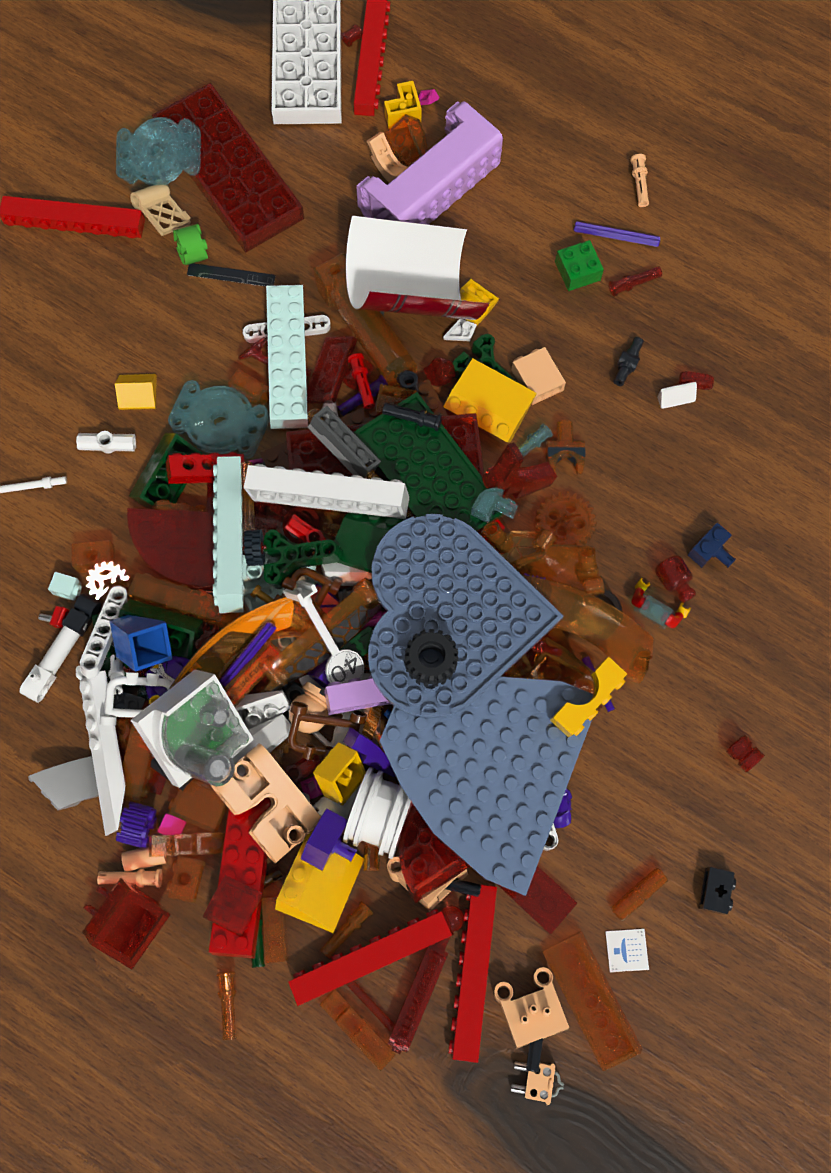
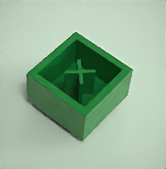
M590 240L557 251L555 264L568 291L601 281L604 268Z

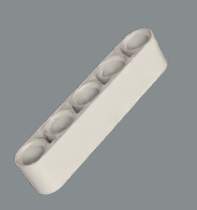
M115 586L109 591L80 659L81 671L86 678H94L99 674L113 641L109 621L119 618L120 609L128 601L127 591L122 586ZM118 596H119V597H123V598L120 599V600L114 599V598H116V597H118ZM109 613H115V614H116V615H114V616H112V617H111V616H107ZM102 630H108V631H109V632H107V633H105V634L100 633V631H102ZM95 647H101V648H102V649H100V650H98V651H94V650H93V648H95ZM88 664L95 665L92 668H86V665Z

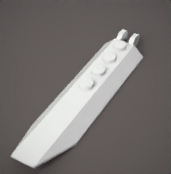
M93 664L86 665V668L94 667ZM77 666L76 677L80 680L79 688L82 693L86 729L89 735V747L92 753L105 836L119 828L126 787L115 725H100V716H104L107 676L106 671H100L96 677L86 678L82 674L81 666Z

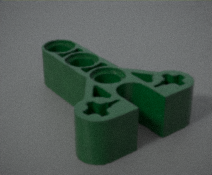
M490 334L480 336L472 346V352L479 358L477 361L516 381L495 362L493 352L495 338ZM464 351L453 361L452 373L457 379H460L472 360Z
M269 530L264 536V552L271 557L281 556L278 562L264 564V579L274 588L283 589L281 586L285 578H291L292 574L299 568L336 563L343 557V550L332 540L293 545L277 530Z

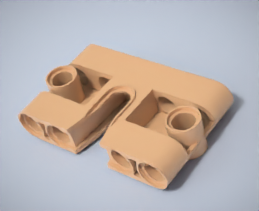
M260 743L228 769L223 779L211 783L213 790L234 815H239L249 810L266 797L271 800L270 808L259 817L249 831V834L274 863H277L295 845L300 844L305 836L316 827L321 818L267 749ZM239 765L245 768L244 776H239L237 773ZM292 829L297 832V838L294 841L289 836Z

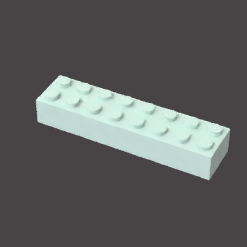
M303 285L266 286L271 429L308 428Z
M241 456L217 457V464L213 465L215 481H213L215 497H213L215 513L213 514L214 604L219 607V613L244 612Z

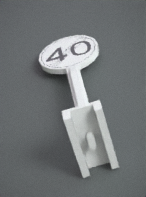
M299 580L296 582L299 586L296 590H283L286 598L300 602L301 606L305 608L331 653L325 670L327 680L330 683L340 681L343 684L349 683L350 679H362L364 674L362 658L352 650L338 649L312 604L310 596L318 591L315 585Z

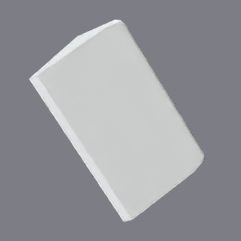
M690 382L661 389L657 397L661 409L695 402L697 383Z

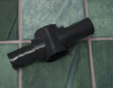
M635 337L629 349L623 351L617 364L618 372L613 381L615 385L623 386L628 375L632 372L634 373L640 360L639 351L644 343L642 338Z

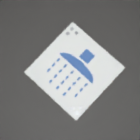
M645 929L606 931L610 972L649 970Z

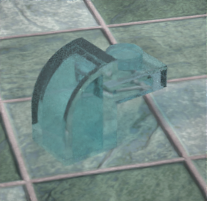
M489 488L477 497L472 506L471 515L489 523L496 510L513 519L517 513L518 505L509 498H502L503 489Z

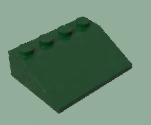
M348 512L334 540L343 550V557L337 563L372 573V561L380 541L390 529L404 520Z

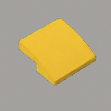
M472 279L460 289V297L463 301L490 303L485 313L479 319H465L477 325L487 316L499 300L498 297Z

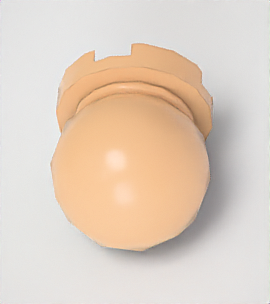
M306 682L302 686L305 694L297 696L292 702L297 701L307 704L308 714L328 716L325 695L323 696L319 693L321 691L320 688L310 682ZM290 706V708H289V720H290V722L292 723L293 713L290 712V709H291V706ZM300 721L298 731L311 734L319 731L325 724Z

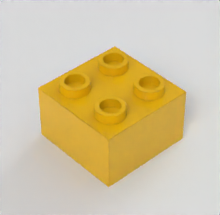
M338 742L316 767L313 774L324 797L343 806L362 783L366 771L358 752Z

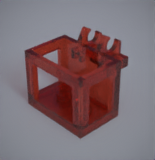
M120 878L111 892L100 886L96 889L106 897L99 909L90 904H86L83 907L93 917L82 932L90 945L132 970L171 914L160 902Z

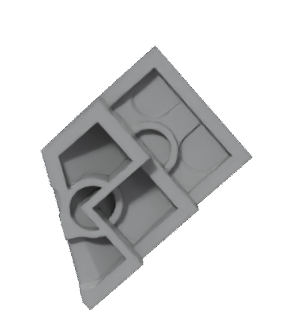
M92 756L60 764L28 776L30 782H34L42 790L41 793L51 801V804L57 810L77 806L83 800L99 796Z

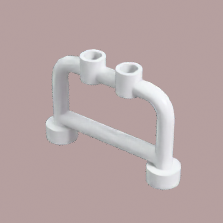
M126 672V676L113 678L106 688L104 716H100V725H116L117 717L134 718L142 711L113 708L114 690L117 685L163 686L169 690L173 683L168 679L159 678V674L147 673V677H138L139 673Z

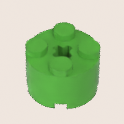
M199 224L173 230L174 242L177 241L176 249L184 265L208 259L206 252L208 249L205 239H201Z

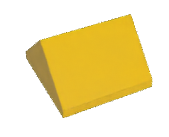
M119 375L115 382L119 410L156 409L157 375Z

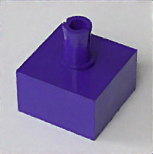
M326 808L308 839L300 859L323 871L330 856L334 853L351 862L357 849L341 842L340 839L348 820Z

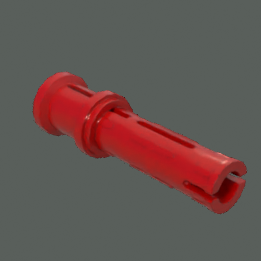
M355 353L350 355L347 360L352 367L351 374L357 381L364 409H371L375 407V403L367 379L368 369L364 366L363 354Z

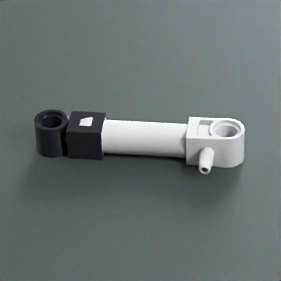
M85 593L78 597L74 608H71L62 622L63 628L38 666L35 664L20 688L22 695L37 703L43 700L57 678L55 676L56 672L80 636L83 637L91 625L92 616L99 613L102 606L100 601Z

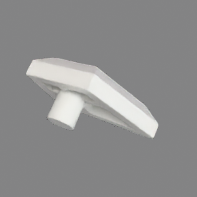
M459 319L444 335L443 339L471 341L477 324Z

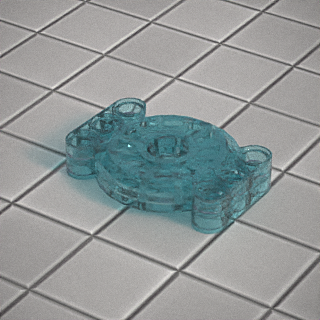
M156 117L141 124L134 133L126 128L120 129L116 139L117 176L129 184H134L139 179L145 184L152 186L169 184L182 171H185L190 176L196 175L200 171L201 131L199 127L189 119H183L179 124H176L171 119Z
M194 380L187 381L184 384L168 418L172 431L179 435L186 432L190 440L198 448L209 453L216 452L219 454L238 449L239 454H244V459H250L255 455L270 421L267 408L260 404L252 408L247 397L240 391L227 386H213L201 391L200 385ZM192 390H197L195 393H190ZM259 414H264L262 418H257ZM216 418H226V420L216 423V425L214 424V420ZM182 421L181 424L174 425L176 422ZM252 430H257L255 434L249 433ZM244 446H250L249 449L242 450Z

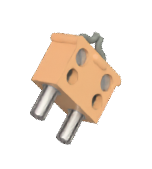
M515 1061L514 1069L527 1071L525 1068L527 1063ZM540 1062L539 1072L528 1071L526 1086L512 1084L511 1092L525 1094L527 1099L546 1102L549 1105L551 1097L558 1095L559 1090L563 1089L564 1083L561 1082L559 1073L555 1071V1064L553 1062L551 1064ZM554 1075H556L557 1081L561 1086L557 1087L555 1093L552 1094ZM531 1089H536L537 1094L532 1095L530 1093Z

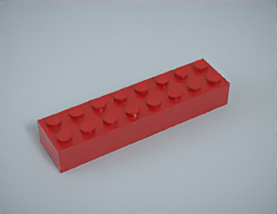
M268 797L239 815H234L230 809L228 811L209 945V953L212 955L255 958L268 856L249 834V831L259 817L270 808L271 800Z

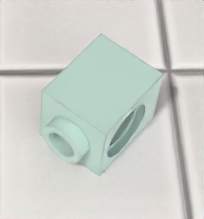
M55 572L48 590L53 595L75 601L76 597L81 593L82 583L75 577Z

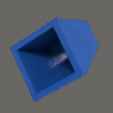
M126 615L109 621L116 657L135 672L172 659L165 621Z

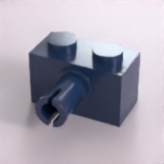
M716 523L687 556L701 568L712 557H716L728 568L736 558L724 550L723 545L732 535L720 524Z

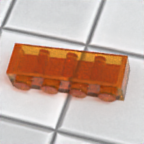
M133 723L122 766L126 785L123 800L139 804L144 799H147L150 787L147 786L149 779H152L154 769L151 767V760L154 756Z

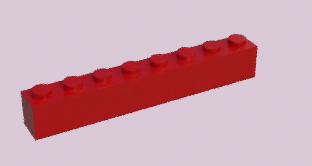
M367 0L354 97V115L375 116V109L378 110L379 108L377 95H380L381 84L378 83L382 81V70H380V67H384V56H382V53H385L386 50L384 39L387 40V29H385V26L389 25V15H387V12H390L391 1Z
M2 196L0 205V218L4 224L9 226L19 225L27 228L38 227L46 230L57 229L59 231L67 230L77 233L87 232L95 235L106 234L114 237L142 238L145 223L144 215L138 209Z
M481 885V893L478 897L466 894V900L469 901V909L464 911L463 922H467L466 930H462L461 943H465L464 952L459 954L458 964L462 965L461 974L457 973L456 986L460 988L459 996L455 995L453 1007L457 1009L456 1018L452 1017L451 1031L455 1032L454 1040L449 1041L448 1053L452 1054L453 1060L478 1063L497 893V887Z
M438 909L428 912L426 913L427 918L421 921L419 918H415L407 922L408 927L402 930L399 926L388 931L389 936L384 938L378 935L370 939V944L362 947V944L350 948L351 953L345 956L342 952L332 956V962L324 964L323 961L313 965V970L308 973L302 970L293 974L294 979L288 981L297 1006L454 935L444 910L439 912Z

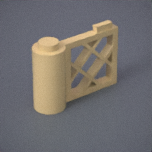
M163 182L131 193L130 198L134 208L144 213L161 236L190 225V216L186 211H182L171 198L170 189ZM169 203L172 210L164 208L162 205ZM153 209L159 211V214H151L149 210ZM161 212L171 215V219L161 217ZM173 216L181 218L183 222L174 221ZM159 221L170 225L168 228L163 229Z

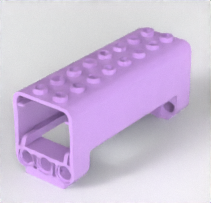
M465 101L461 103L456 102L447 110L445 116V131L447 135L388 185L378 177L372 176L370 178L367 176L357 185L358 207L361 209L364 217L429 225L500 164L503 142L502 134Z

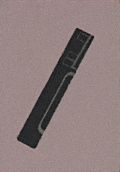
M194 263L189 264L187 271L188 276L260 286H274L276 277L273 274Z

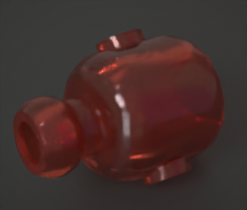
M679 555L671 556L656 566L655 573L663 587L668 592L677 591L680 602L685 603L696 596V591L688 584L692 581L693 575Z

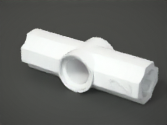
M101 431L98 434L79 433L76 440L78 450L103 451L109 454L114 451H135L136 449L135 434H111L108 431ZM106 440H110L108 444H103Z

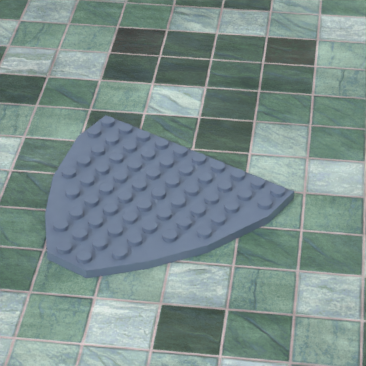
M500 677L468 707L448 716L435 718L419 717L406 713L394 706L379 742L401 788L433 834L484 879L526 896L591 721L587 719L582 724L584 729L577 736L573 734L567 737L550 719L565 703L584 705L591 700L593 694L562 681Z

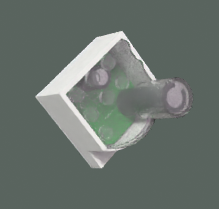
M196 669L131 719V722L171 784L179 788L192 777L216 787L228 783L235 771L233 757L254 740L216 675Z

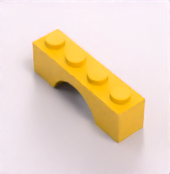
M607 657L591 674L594 682V694L591 700L584 705L565 703L550 721L567 737L573 734L577 736L584 729L582 724L587 719L591 721L598 713L596 708L600 704L604 706L611 699L610 693L613 689L618 690L626 682L623 678L627 673L610 657Z

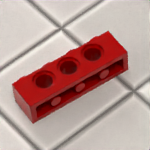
M214 452L208 455H201L200 453H192L190 455L174 453L168 455L166 461L168 484L213 483L215 481L213 465L217 464V457L241 456L243 478L245 477L243 470L246 469L244 454L236 452L219 454ZM184 465H187V466H189L191 469H190V470L185 469L183 466H184ZM202 465H207L210 469H205Z

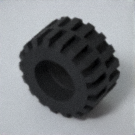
M429 629V633H426L425 630L420 631L419 636L415 634L413 640H409L405 649V669L409 672V677L411 679L415 678L416 683L419 685L421 682L424 683L425 687H428L429 684H433V687H438V683L443 685L447 679L450 680L456 671L458 662V648H455L456 643L454 640L450 641L448 634L443 636V631L438 630V633H434V629ZM427 649H434L442 654L444 661L441 665L430 668L424 666L419 661V655Z

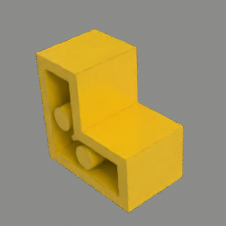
M414 81L397 84V99L384 101V114L388 129L421 122L422 108Z

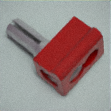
M56 606L52 616L41 613L38 619L50 622L49 624L53 627L62 629V622L70 611L67 608Z

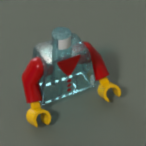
M641 578L635 585L636 590L631 600L633 606H635L633 611L664 630L666 627H677L682 619L687 617L691 607L689 609L684 608V603H681L675 613L673 609L652 596L644 594L650 583L645 584L642 581L643 578Z

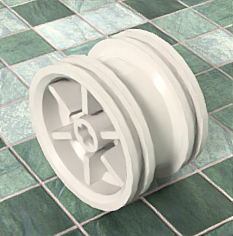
M369 767L353 804L343 842L348 843L349 840H352L353 846L356 847L361 841L378 846V855L383 856L385 852L389 854V859H393L408 819L412 802L400 785L383 779V771L379 770L376 774L373 773L374 768Z

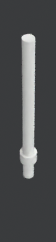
M66 476L57 478L44 477L42 480L0 486V493L44 487V489L53 488L55 485L67 484Z

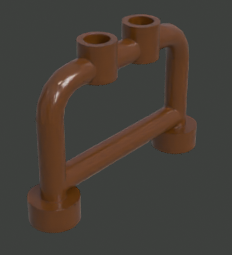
M305 567L296 570L291 578L286 577L281 587L284 590L293 591L297 584L296 582L303 575L322 583L323 586L313 603L318 612L327 593L330 592L336 595L343 581L337 578L333 581ZM284 592L282 595L277 594L272 603L285 599ZM308 614L299 630L292 626L282 629V631L301 640L300 645L308 648L314 637V633L308 631L312 623Z
M297 701L292 702L290 712L293 713V718L288 735L289 746L294 751L301 752L302 757L312 760L315 755H322L321 759L324 760L329 751L334 747H318L310 743L305 745L297 743L296 737L300 721L346 728L351 727L359 732L360 725L366 722L367 714L354 710L351 711L349 720L308 714L307 704Z

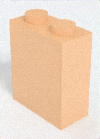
M545 347L535 349L529 355L519 356L513 361L511 370L519 384L537 393L531 405L564 391L566 382Z

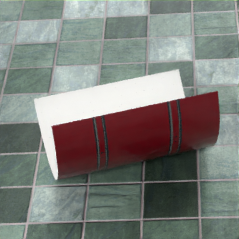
M352 216L346 254L347 290L352 306L355 309L468 320L479 319L485 313L490 303L463 301L460 297V259L467 229Z

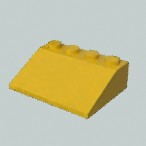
M472 358L443 407L498 438L511 442L537 393Z
M313 829L305 836L276 899L275 909L334 933L364 858L355 853L350 862L334 853L330 856L323 871L301 860L305 845L314 831Z

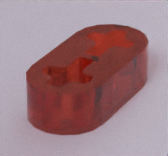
M684 371L680 373L679 384L696 382L697 389L710 390L713 388L714 377L708 374Z

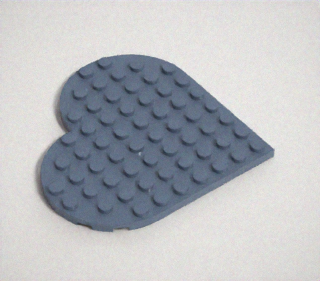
M426 514V516L411 517L398 523L385 534L376 548L372 561V582L375 594L387 612L378 621L370 640L368 662L371 676L380 693L398 709L419 717L435 718L448 716L463 710L473 703L560 622L564 616L476 530L465 522L456 518L444 517L442 514ZM429 629H434V633H438V630L443 631V636L448 634L450 641L454 640L456 643L455 648H458V662L455 673H453L450 680H446L445 684L438 683V687H433V684L425 687L422 682L420 685L417 684L416 679H411L409 672L405 669V649L407 648V643L409 640H413L415 634L419 636L420 631L423 630L426 633H429ZM427 649L419 655V661L424 666L430 668L437 667L444 661L442 654L434 649Z

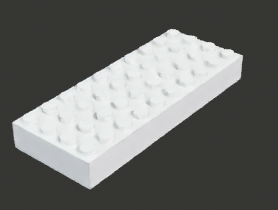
M273 0L272 116L274 124L342 123L341 0Z

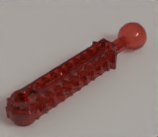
M453 905L444 907L441 911L444 910L453 932H457L464 925L462 910ZM450 937L435 943L433 946H428L387 1043L393 1046L391 1051L398 1054L401 1051L408 1052L449 954L445 952Z

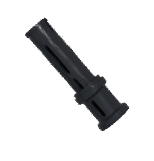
M385 402L383 407L384 415L417 423L419 427L434 428L437 432L440 429L443 418L442 414L434 415L427 413V410L416 411Z

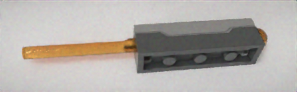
M328 406L322 410L314 408L309 411L308 419L311 422L308 428L353 475L362 476L364 479L380 478L375 471L381 461ZM408 508V509H407V515H406V517H407V518H411V517H414V518H415V516L413 515V513H412V512L410 511V509Z

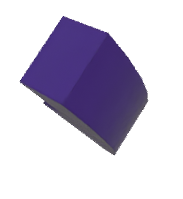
M350 727L343 742L358 752L362 763L395 777V773L384 752L363 734Z

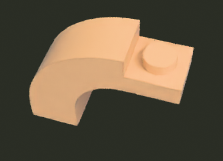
M379 132L367 140L373 154L371 156L373 162L389 183L408 168V166H404L397 160L383 132Z

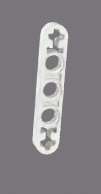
M325 315L304 317V323L310 325L309 329L305 330V336L325 334L331 328L330 319ZM267 322L245 326L243 329L244 339L249 343L268 341V335L264 333L267 329ZM320 322H324L325 326L321 327Z

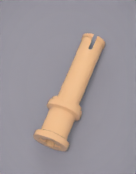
M635 154L630 158V162L633 164L632 176L636 181L639 207L649 205L646 184L648 171L645 167L646 156L644 154Z
M140 869L137 872L99 871L98 875L100 876L97 877L99 885L136 884L139 888L144 887V885H155L157 888H160L163 873L162 869H157L156 871Z

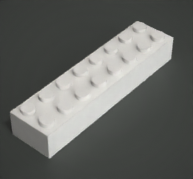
M255 464V466L248 465L244 489L253 501L401 519H406L409 503V494L405 483L400 480L383 481V479L377 477L364 479L359 475L347 477L340 473L329 475L321 471H313L312 473L305 472L299 468L286 470L281 466L268 468L262 464Z

